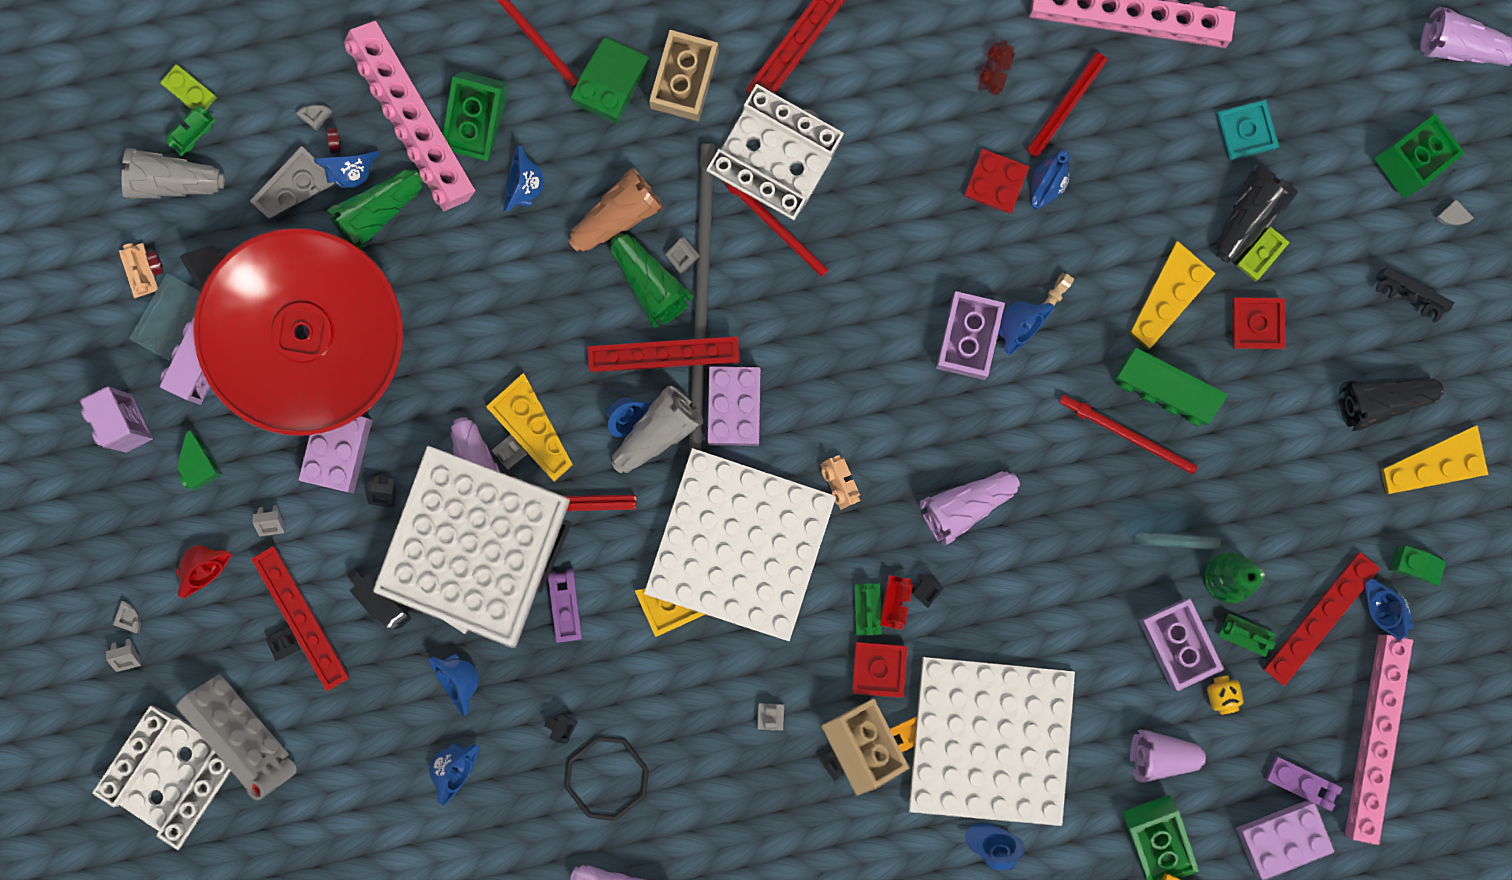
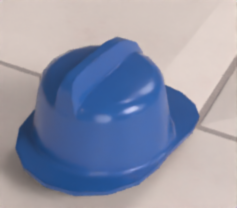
M621 398L611 406L606 407L610 434L614 437H627L634 429L633 426L649 410L648 408L652 403L636 402L631 398Z
M990 823L974 824L967 829L965 834V842L968 847L976 854L982 856L985 863L994 870H1013L1016 866V861L1023 856L1025 851L1024 843L1019 837Z

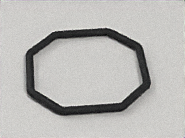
M598 736L569 758L566 769L565 789L587 817L614 821L618 820L645 797L649 771L648 767L625 739ZM598 741L622 743L644 770L641 794L616 815L590 813L570 787L572 762Z

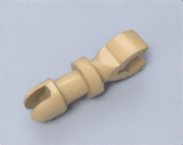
M1062 273L1057 279L1054 289L1049 290L1047 293L1049 296L1042 304L1051 303L1055 305L1057 301L1060 302L1063 298L1061 295L1071 286L1074 278L1067 273Z

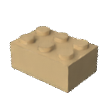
M669 30L649 101L651 109L699 122L719 52L718 43Z
M875 699L858 705L822 725L856 795L873 790L909 769Z

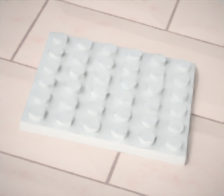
M428 446L373 592L515 647L570 499Z
M692 448L644 594L790 641L836 496L833 497L831 494Z
M922 657L908 811L1062 826L1075 672Z

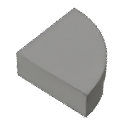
M323 105L303 107L296 114L317 131L332 111Z
M1455 200L1436 219L1443 224L1463 225L1471 221L1473 217Z
M121 601L113 625L134 633H140V616L130 603Z

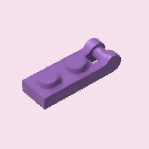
M566 569V572L562 573L551 571L548 580L556 643L583 639L574 569ZM567 582L568 590L559 591L558 583Z
M1276 756L1265 780L1329 811H1333L1335 807L1333 802L1337 794L1340 795L1343 789ZM1321 787L1327 789L1324 799L1317 796Z

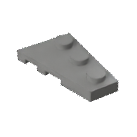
M301 146L250 202L271 219L333 186L335 183H327L325 169L315 164V158Z

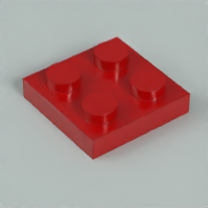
M982 149L964 197L1011 215L1029 166Z
M1233 298L1232 349H1285V298Z
M856 642L852 694L903 698L907 646Z

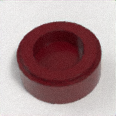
M336 127L328 128L327 136L331 154L339 153L341 146L338 130Z
M155 250L146 252L145 255L153 275L163 274L164 269L158 253Z

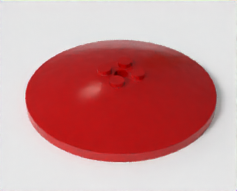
M284 229L272 231L250 239L235 248L216 266L201 291L194 318L196 355L204 377L213 392L223 404L243 420L267 431L285 435L298 436L325 433L342 427L362 416L381 398L389 387L399 365L403 347V320L400 305L393 287L384 272L365 252L355 245L337 236L316 230ZM301 324L306 325L309 329V336L306 339H300L296 335V329Z

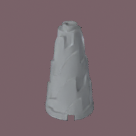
M126 148L124 152L123 163H126L125 170H122L123 197H125L124 199L134 200L136 198H161V196H186V194H213L214 192L218 193L219 188L224 189L225 174L220 173V169L213 168V166L191 163L185 159L162 156L163 154L140 151L134 148Z
M667 386L650 405L649 410L633 426L634 429L612 455V466L619 473H629L652 457L661 454L672 444L678 443L703 424V419L698 409L695 408L692 411L689 406L692 402L677 388Z

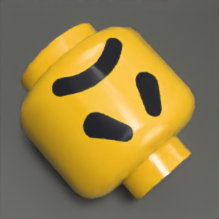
M1229 675L1213 678L1214 683L1207 687L1211 708L1219 711V714L1239 711V706L1244 703L1240 683L1237 680H1230Z

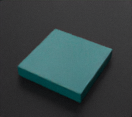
M1266 100L1216 113L1229 161L1279 148Z

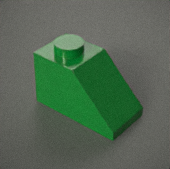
M188 431L185 435L177 466L180 472L178 478L186 489L189 487L190 490L197 491L223 474L199 434L195 431Z
M1396 546L1389 571L1439 586L1446 562L1418 549L1408 546Z

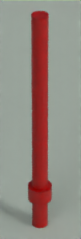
M497 0L568 84L575 88L579 80L511 1Z
M723 181L728 186L727 189L734 196L737 195L821 277L829 271L755 198Z
M1064 394L1062 395L1059 403L1075 411V415L1084 420L1085 418L1090 419L1192 475L1197 470V465L1092 410V406L1087 403H1079Z

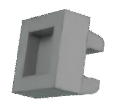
M512 435L508 436L492 450L507 470H510L528 455Z
M276 505L273 506L272 512L265 513L264 508L260 507L257 514H253V525L259 537L285 533V524Z
M126 639V646L119 647L115 642L112 643L111 649L106 651V660L116 672L141 666L140 656L130 639Z
M759 703L757 729L783 731L784 704Z

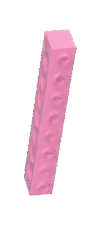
M1032 0L1030 10L1031 18L1224 48L1232 40L1236 13L1222 6L1207 8L1201 3L1194 2L1188 5L1181 4L1178 0H1084L1089 5L1087 9H1082L1078 6L1077 1L1079 0H1064L1063 5H1057L1053 0ZM1109 4L1112 6L1113 12H1105L1102 9V5ZM1127 8H1134L1138 16H1130L1127 13ZM1151 12H1159L1162 15V20H1155ZM1181 15L1185 17L1187 24H1180L1176 16ZM1206 19L1210 21L1212 28H1205L1201 24V20Z
M373 21L351 29L344 41L346 51L349 55L353 56L359 73L365 77L372 95L381 104L384 116L391 121L397 138L402 140L407 149L408 157L412 162H415L421 179L424 183H427L432 192L435 203L440 205L444 212L469 201L475 192L474 187L377 22ZM403 114L408 115L411 119L406 118ZM429 157L435 159L436 162L431 161ZM441 178L446 179L448 183L443 182Z
M1378 635L1345 830V837L1353 840L1379 845L1413 640L1404 638L1399 641L1390 635Z

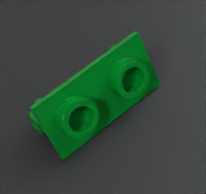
M200 105L197 108L194 107L182 119L189 125L186 129L178 123L166 135L168 138L165 142L180 156L185 152H189L195 146V142L203 134L211 130L213 123L216 121Z
M855 584L856 635H881L880 584Z
M1229 613L1218 636L1264 657L1267 656L1269 650L1274 648L1276 642L1273 640L1275 633Z

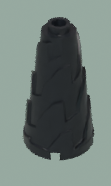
M1255 165L1248 175L1244 188L1233 206L1234 210L1224 225L1223 233L1215 247V250L1218 252L1216 257L1227 264L1230 260L1236 261L1248 247H1251L1263 230L1272 224L1279 213L1288 207L1298 193L1287 181L1275 177L1276 174L1261 166Z
M1430 377L1382 378L1363 381L1349 380L1344 381L1340 386L1339 394L1345 392V398L1339 399V406L1347 427H1353L1351 431H1359L1385 422L1392 417L1406 414L1413 409L1435 404L1444 394V388L1440 381Z

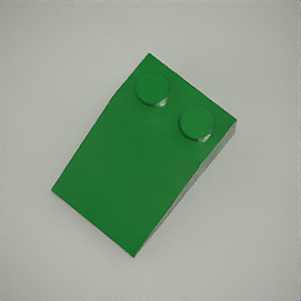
M604 37L582 73L571 96L573 105L619 125L650 57Z
M464 71L452 77L443 136L452 152L484 161L490 160L506 105L509 83Z
M1435 113L1374 159L1404 199L1426 186L1465 154V152Z
M1170 794L1122 812L1128 833L1147 880H1162L1165 873L1180 879L1199 872L1180 812Z

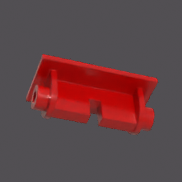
M889 575L880 626L903 630L908 613V607L903 606V601L910 602L913 587L911 584L912 579Z

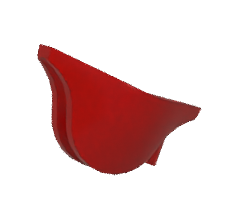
M201 545L188 549L183 554L179 563V569L176 571L180 579L178 596L185 599L211 583L223 571L232 554L227 550L213 551Z

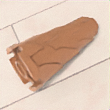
M632 167L628 170L621 180L602 196V200L584 216L585 218L571 230V238L568 241L577 252L580 249L583 252L585 250L589 251L596 245L604 243L621 231H627L664 208L657 195L651 191L652 188L635 168L633 169Z

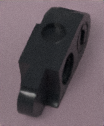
M354 568L347 574L355 585L349 591L373 618L378 619L384 626L395 629L403 628L412 619L398 601L373 592L377 580L369 573L365 576L357 568Z

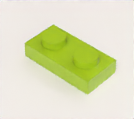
M177 64L161 81L165 88L191 109L197 108L200 105L207 110L217 98Z
M1270 226L1236 266L1256 282L1290 242Z

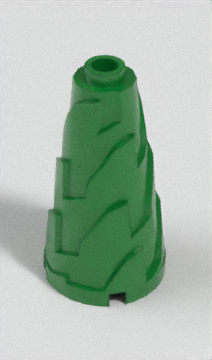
M409 169L403 170L381 184H377L338 205L334 204L326 212L328 215H333L330 217V220L342 237L348 242L352 241L356 247L362 249L390 219L400 212L402 207L419 194V191L422 189L421 184L423 180L416 170L412 172Z
M620 233L611 240V254L624 272L638 303L653 327H659L657 323L659 320L663 325L667 324L688 307L685 300L688 299L691 302L693 300V295L688 288L684 287L675 277L670 275L662 265L647 253L634 237L631 238L628 234Z
M1230 552L1215 556L1209 561V565L1204 571V584L1209 594L1214 599L1231 604L1239 603L1249 597L1259 588L1264 578L1262 569L1258 568L1251 560L1241 554Z

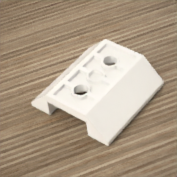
M756 84L744 104V111L722 149H718L706 171L786 217L795 220L828 167L844 133ZM750 139H757L761 146L756 151H750L746 147L747 142ZM794 163H799L803 166L804 172L801 175L795 176L791 174L790 166Z
M150 706L93 791V794L112 807L122 806L158 830L157 837L179 850L231 770L192 725L175 715ZM183 747H188L192 751V757L189 761H184L180 757V750ZM154 790H159L163 794V801L160 804H155L151 799V794Z

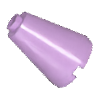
M1138 730L1140 734H1134L1132 738L1130 761L1135 762L1136 769H1132V773L1139 782L1198 771L1205 764V752L1198 744L1148 730Z

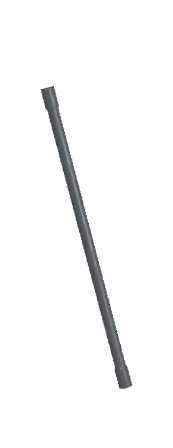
M701 144L697 251L700 257L697 259L694 339H706L713 175L706 170L716 154V145ZM705 365L692 366L691 409L693 411L697 408L702 419ZM702 425L689 434L688 458L692 448L701 451Z

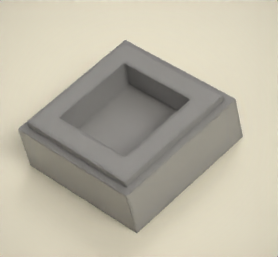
M685 237L679 239L665 253L680 273L688 269L700 257Z

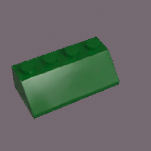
M1137 348L1126 354L1113 380L1119 383L1118 387L1129 393L1133 390L1141 394L1140 398L1150 404L1157 402L1164 406L1163 410L1175 416L1179 413L1187 418L1186 422L1196 427L1208 425L1228 395Z

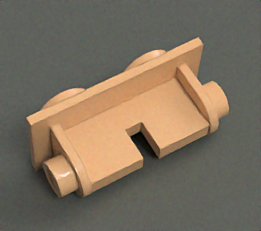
M130 243L124 245V250L119 251L134 298L158 291L155 277L145 255L144 244L141 243L133 246Z
M840 455L820 464L822 476L829 483L833 497L836 496L835 503L839 506L840 510L860 501V493L854 480L845 483L844 478L850 476L851 473L844 458L841 459Z

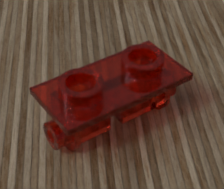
M1007 41L994 43L987 53L988 61L986 67L979 77V91L990 89L989 93L993 95H999V92L1003 91L1008 75L1000 70L1002 68L1009 71L1015 56L1013 52L1014 47L1006 45Z

